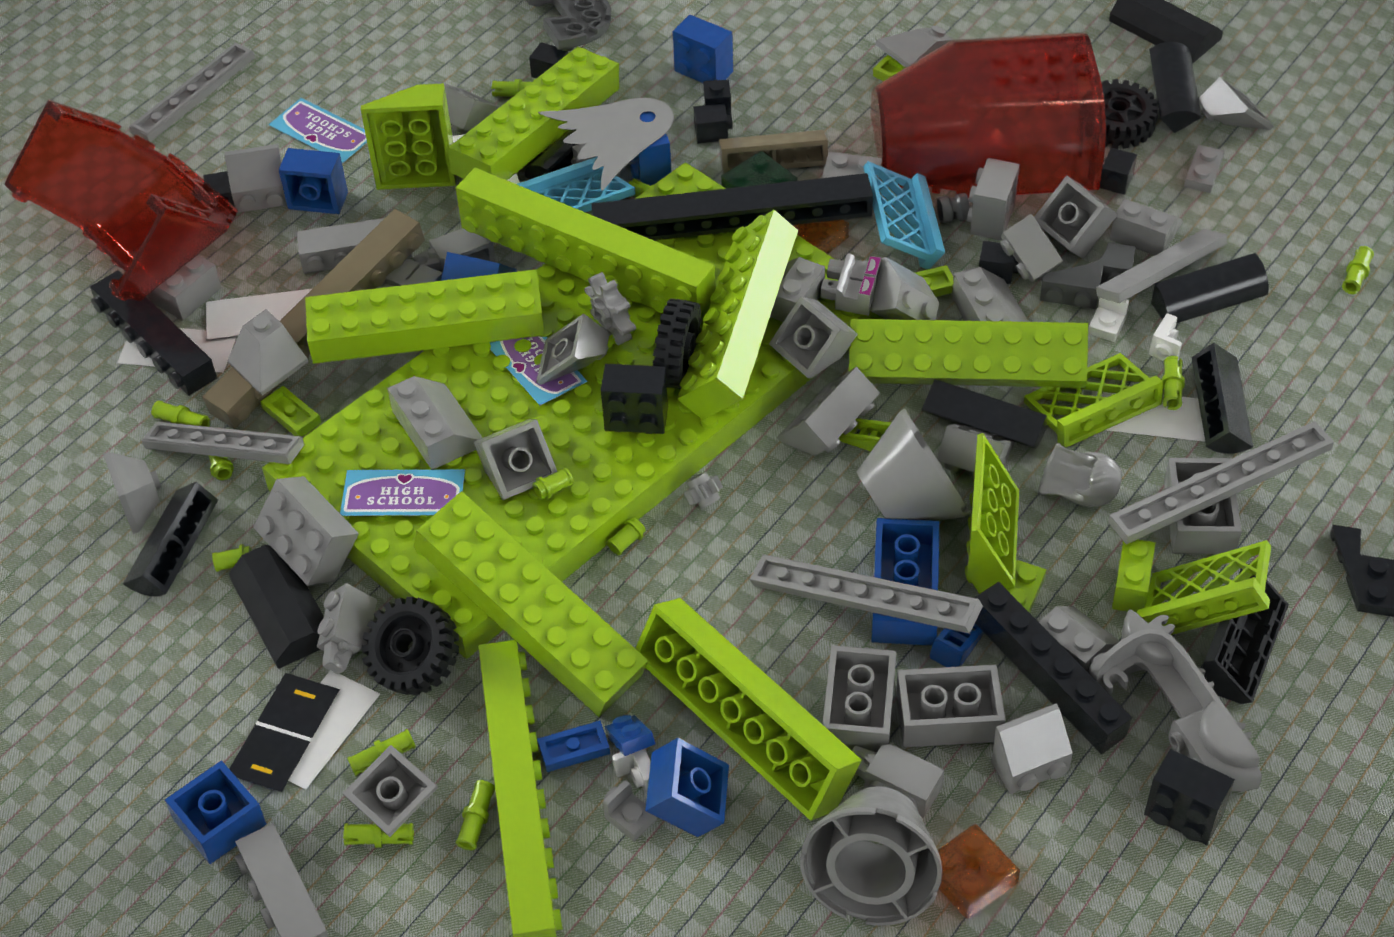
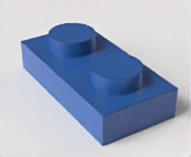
M635 715L619 716L612 721V724L604 726L608 739L624 756L656 745L652 731Z
M601 721L537 739L546 772L610 754V747Z

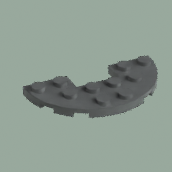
M526 0L529 5L536 7L553 3L561 16L543 18V28L557 50L571 51L574 47L590 43L601 37L608 30L611 23V7L607 0Z

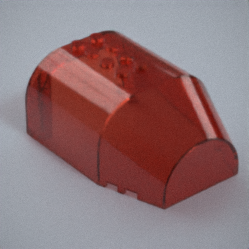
M1086 32L951 40L872 89L871 120L877 158H882V167L910 179L916 173L926 176L928 187H932V193L940 194L941 189L956 191V194L966 193L969 198L972 186H977L976 176L979 167L984 168L987 158L1020 164L1016 195L1053 193L1066 176L1080 183L1088 191L1099 190L1106 142L1105 102L1093 48Z

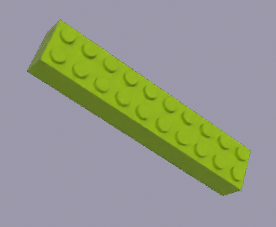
M475 167L455 187L461 226L466 231L487 238L491 242L499 243L515 252L525 254L539 262H544L558 268L562 272L582 278L586 282H589L588 278L603 272L607 283L612 280L616 281L617 289L622 296L653 308L660 313H663V309L670 299L699 303L703 323V318L712 302L710 300L711 295L716 290L715 265Z

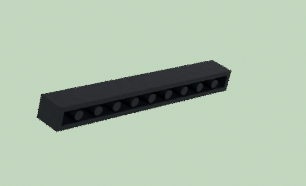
M864 173L591 203L592 215L649 239L663 240L735 232L738 228L746 227L753 223L759 215L764 216L772 210L778 212L791 225L870 217L873 211V194L868 174Z

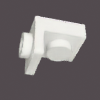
M1099 298V305L1089 325L1088 334L1115 342L1126 320L1129 300L1126 299L1121 303H1116Z
M1168 313L1165 315L1153 334L1149 355L1162 361L1169 356H1178L1179 358L1182 343L1176 340L1179 332L1175 329L1178 317Z
M642 749L627 756H624L621 752L614 754L612 760L616 776L620 777L631 773L636 788L642 786L647 797L651 761L646 750Z

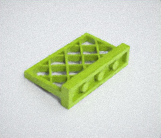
M1119 353L1087 367V379L1090 377L1102 378L1101 382H1087L1085 388H1072L1077 389L1076 394L1060 392L1065 387H1042L1024 395V403L1032 411L1047 415V425L1057 434V442L1067 448L1161 405L1163 381L1157 376L1149 378L1123 354ZM1120 365L1125 369V372L1110 371L1109 369ZM1106 379L1122 380L1121 385L1106 384L1105 382ZM1127 381L1140 382L1133 386H1126ZM1082 390L1098 391L1097 396L1082 395L1081 392ZM1103 392L1116 393L1109 397H1102ZM1041 399L1053 400L1051 405L1039 404L1037 402ZM1058 401L1074 402L1072 407L1057 406ZM1078 403L1091 404L1085 408H1077ZM1054 414L1067 415L1058 420L1053 417Z
M1265 540L1152 573L1145 608L1137 610V614L1147 623L1160 615L1169 616L1168 622L1162 625H1175L1174 631L1171 634L1174 635L1269 609L1270 599L1265 593L1271 545ZM1259 555L1249 565L1246 564L1252 556ZM1230 563L1220 573L1216 572L1222 565ZM1239 568L1243 569L1233 580L1229 579ZM1200 572V573H1199L1194 579H1192L1191 581L1187 580V579L1190 578L1194 573ZM1210 576L1214 578L1204 588L1200 587ZM1172 580L1163 589H1160L1161 582ZM1182 584L1185 586V587H1184L1181 591H1179L1175 596H1172V595H1171V594H1172L1175 590H1177Z

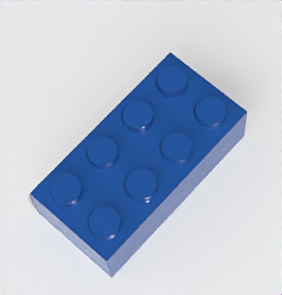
M877 518L874 577L938 590L939 521ZM873 613L872 643L932 646L934 639L937 637V626Z

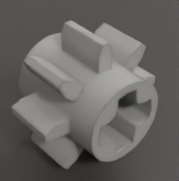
M705 471L686 482L689 488L684 492V495L690 505L698 503L702 509L721 498L718 492L723 488V485L717 475L709 477Z

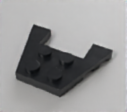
M1332 525L1330 537L1337 546V556L1339 562L1343 563L1347 574L1346 581L1357 611L1394 617V560L1361 555V529Z

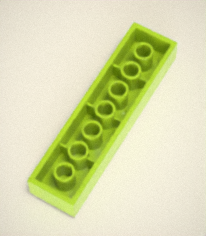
M577 46L448 147L451 173L464 179L475 167L502 179H510L568 131L558 128V126L567 123L566 121L549 118L538 112L599 106L620 89L619 63Z
M775 210L764 216L759 215L753 223L746 227L738 228L733 234L731 248L725 256L724 268L718 276L717 288L710 298L712 301L703 318L702 330L696 338L697 344L694 353L690 356V360H688V370L681 380V389L677 399L702 420L742 400L798 233V230Z
M537 269L305 297L307 343L313 364L545 335Z
M851 319L850 328L858 333V335L850 345L849 371L858 367L866 378L874 384L932 385L934 379L952 385L1085 388L1087 384L1088 323Z
M464 492L458 493L416 530L414 548L598 717L643 675L648 660Z
M681 598L655 604L635 647L648 660L645 668L810 821L827 815L837 808L862 759Z

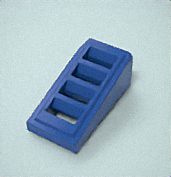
M976 624L973 626L975 631L971 630L970 634L944 628L934 639L929 656L932 660L945 667H960L984 635V632Z

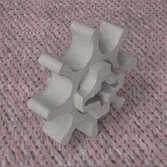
M603 272L588 278L590 286L584 288V291L591 298L592 310L590 311L594 319L605 330L610 332L609 336L613 334L617 345L632 339L630 332L636 330V326L629 319L628 308H630V304L619 293L616 281L612 280L607 283Z

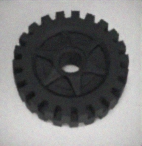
M1113 79L1112 84L1105 80L1102 81L1101 85L1099 83L1093 84V88L1089 87L1086 93H1083L1079 106L1078 125H1080L1081 132H1085L1084 136L1087 138L1092 137V142L1097 144L1099 141H1102L1101 146L1107 147L1108 144H1112V148L1118 149V146L1122 145L1123 149L1129 148L1131 143L1133 147L1139 146L1140 142H1146L1153 135L1158 118L1159 106L1157 99H1154L1152 92L1148 93L1146 87L1139 89L1140 84L1134 82L1131 86L1128 80H1123V84L1119 83L1118 79Z
M670 299L663 309V314L660 318L661 324L658 325V336L655 339L656 348L653 356H655L653 366L666 367L667 387L681 389V380L686 375L689 367L688 360H690V356L694 353L697 344L696 338L701 332L702 317L699 303Z
M406 597V599H395V604L391 602L383 605L386 610L385 612L378 610L374 614L378 620L376 622L369 621L367 627L372 629L371 633L364 632L363 639L368 642V644L362 645L361 651L367 655L362 658L364 665L369 667L367 672L370 676L374 677L373 680L394 692L405 695H420V691L427 693L432 690L431 685L438 687L443 683L440 679L441 676L446 678L449 676L451 671L447 669L448 665L455 666L457 659L453 658L452 654L459 653V646L454 644L455 641L459 640V634L454 631L457 627L450 620L451 617L447 612L424 599ZM413 641V645L408 651V646Z

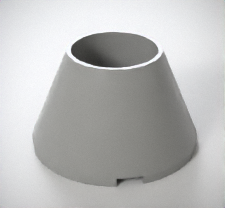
M903 409L897 414L857 470L859 478L886 519L943 521L966 517L970 514L966 504L906 410Z
M875 786L856 792L817 822L808 832L802 846L800 857L801 873L812 895L823 906L838 916L845 918L847 914L865 919L867 925H893L915 918L933 903L941 884L942 862L940 855L916 806L907 796L891 788ZM869 841L878 842V843H881V844H884V845L875 844V843H872V842H869Z

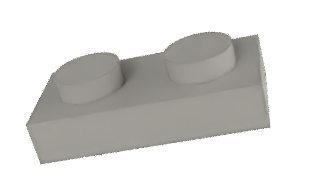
M1198 145L1186 176L1184 187L1211 193L1223 160L1224 150Z

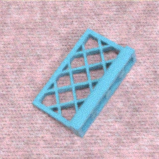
M598 156L517 184L583 212L592 210L591 203L618 201L635 195V187L618 176H615L608 186L601 191V176L604 166L592 170Z
M867 161L863 168L864 172L868 174L873 194V210L881 243L918 257L920 267L927 270L930 269L943 256L945 249L926 176L916 173L910 179Z

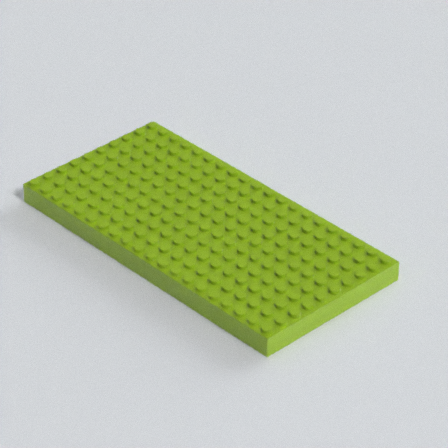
M685 162L636 198L726 188ZM735 232L654 241L715 265V286L717 288L718 276L724 268L725 256L731 248L732 236ZM797 235L788 262L801 257L825 266V279L838 281V279L827 278L829 261L834 258ZM546 263L537 269L545 335L540 337L549 338L583 313L601 326L591 314V298L584 291V288L590 286L589 282L570 273L562 272L558 268ZM821 296L817 300L849 327L851 319H884L871 312V310L869 316L837 310L835 309V300L821 298ZM624 297L630 304V308H628L629 319L636 326V330L630 332L632 339L617 345L613 334L610 335L606 355L602 359L595 360L588 366L578 370L588 382L541 406L506 368L510 364V358L506 355L496 356L490 350L491 345L489 342L424 350L303 437L305 445L291 464L269 462L262 467L269 491H271L276 479L304 476L339 513L341 511L347 470H431L392 412L387 388L413 376L444 383L483 438L525 420L537 419L557 471L566 467L571 472L574 484L552 494L548 500L545 498L542 500L538 499L533 488L502 500L486 474L477 450L433 469H465L463 492L563 582L607 546L606 541L611 539L625 526L624 522L627 519L632 520L636 518L639 520L812 378H807L769 345L783 323L770 317L742 400L702 420L677 399L680 389L667 387L668 411L664 434L605 431L601 400V386L605 364L653 366L655 358L653 353L656 348L655 339L658 336L657 329L658 325L661 324L660 318L663 314L653 308ZM526 339L518 340L514 344V348L518 352H527L532 347L531 342ZM542 354L534 358L536 365L540 364ZM433 515L343 516L359 533L347 558L395 599H406V597L421 598L447 612L451 617L450 620L457 627L454 631L459 634V640L455 641L454 644L459 646V653L465 659H468L479 650L478 645L487 644L503 631L493 619L414 548L416 530Z

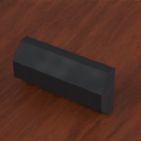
M1117 0L1109 17L1110 22L1154 45L1164 42H1178L1186 45L1190 49L1192 64L1222 39L1223 31L1218 27L1165 0Z
M264 545L243 554L229 575L277 668L280 669L321 650L317 648L320 635L318 634V627L324 616L304 581L270 545Z
M1266 580L1265 593L1270 599L1269 609L1219 622L1202 667L1205 670L1204 677L1207 682L1213 681V690L1217 696L1239 704L1253 702L1289 606L1268 580Z

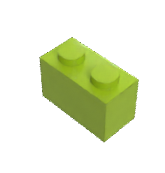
M1137 539L1129 544H1125L1123 541L1111 609L1126 612L1133 610L1137 613V610L1145 608L1156 542Z

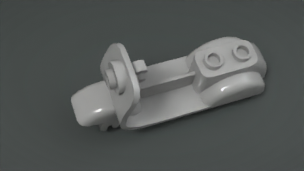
M1128 610L1122 628V640L1106 653H1101L1092 659L1088 669L1089 674L1109 694H1112L1113 684L1119 682L1122 688L1125 689L1128 685L1127 675L1142 670L1148 671L1180 717V719L1172 722L1168 738L1172 748L1235 779L1231 792L1258 789L1262 780V774L1258 767L1259 755L1249 741L1252 734L1251 731L1243 733L1242 730L1245 729L1246 724L1234 720L1213 690V681L1207 682L1205 679L1204 668H1198L1185 649L1171 636L1175 625H1162L1168 622L1169 616L1160 615L1147 623L1135 611Z

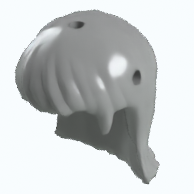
M1056 443L1044 468L1038 492L1042 496L1045 494L1059 495L1082 506L1099 507L1110 503L1117 496L1121 486L1122 471L1118 463L1107 455L1098 452H1075L1065 448L1060 443Z

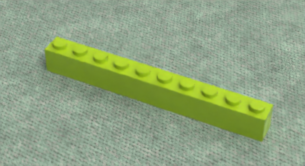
M515 640L478 645L513 937H557L556 931L563 930L560 909H553L552 900L559 899L556 878L549 879L548 869L555 867L552 847L545 848L544 839L550 838L548 817L541 818L540 813L541 809L547 808L544 788L537 789L536 781L543 780L540 760H533V752H539L536 732L530 733L529 725L535 724L532 704L526 705L525 700L526 697H531L529 677L522 678V671L528 670L525 651L519 652L518 644Z

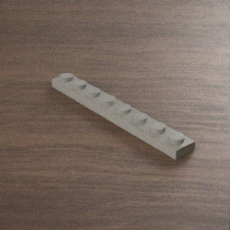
M1314 421L1109 515L1108 523L1125 544H1129L1332 450L1334 441Z
M765 554L762 555L749 579L755 587L969 634L983 607L977 598Z

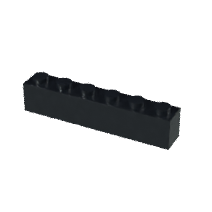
M119 270L90 286L94 297L91 299V302L96 311L100 314L103 312L114 328L119 327L125 339L129 343L134 342L144 358L150 357L155 368L161 374L165 372L176 389L181 388L190 396L217 379L212 359Z
M997 582L975 597L983 605L975 624L1052 704L1057 703L1061 713L1101 755L1126 737L1132 721L1131 715L1000 582Z

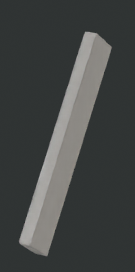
M235 42L129 126L131 133L150 143L255 59L254 51Z
M1203 229L1097 286V296L1121 303L1227 244V234Z
M156 422L141 440L146 449L291 464L305 445L301 436Z

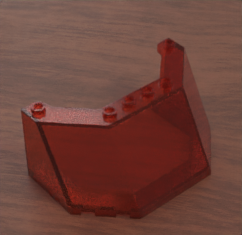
M48 100L4 185L13 192L11 194L12 197L23 203L31 201L83 230L82 234L86 238L93 240L97 244L96 248L109 255L111 257L110 261L125 271L119 280L112 279L109 283V287L112 289L111 293L116 298L127 301V299L141 301L228 230L238 210L180 158L171 153L165 156L154 150L155 144L137 134L134 137L129 136L120 130L121 125L112 120Z

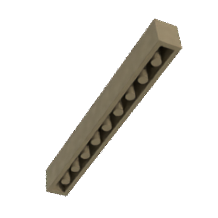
M394 209L305 297L376 289L381 286L386 277L396 268H399L425 241L420 223ZM304 297L280 322L308 359L310 350L307 343L306 304ZM232 367L202 398L211 415L236 429L261 404L260 401L269 396L281 383L262 396Z

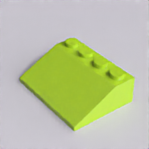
M444 83L415 85L361 105L360 110L377 190L456 186V175L452 174L450 170L448 147L454 142Z
M984 433L977 434L973 492L969 495L972 508L971 516L968 517L970 540L966 543L969 556L968 565L965 566L966 579L974 585L979 594L997 582H1000L1006 589L1015 587L1019 489Z

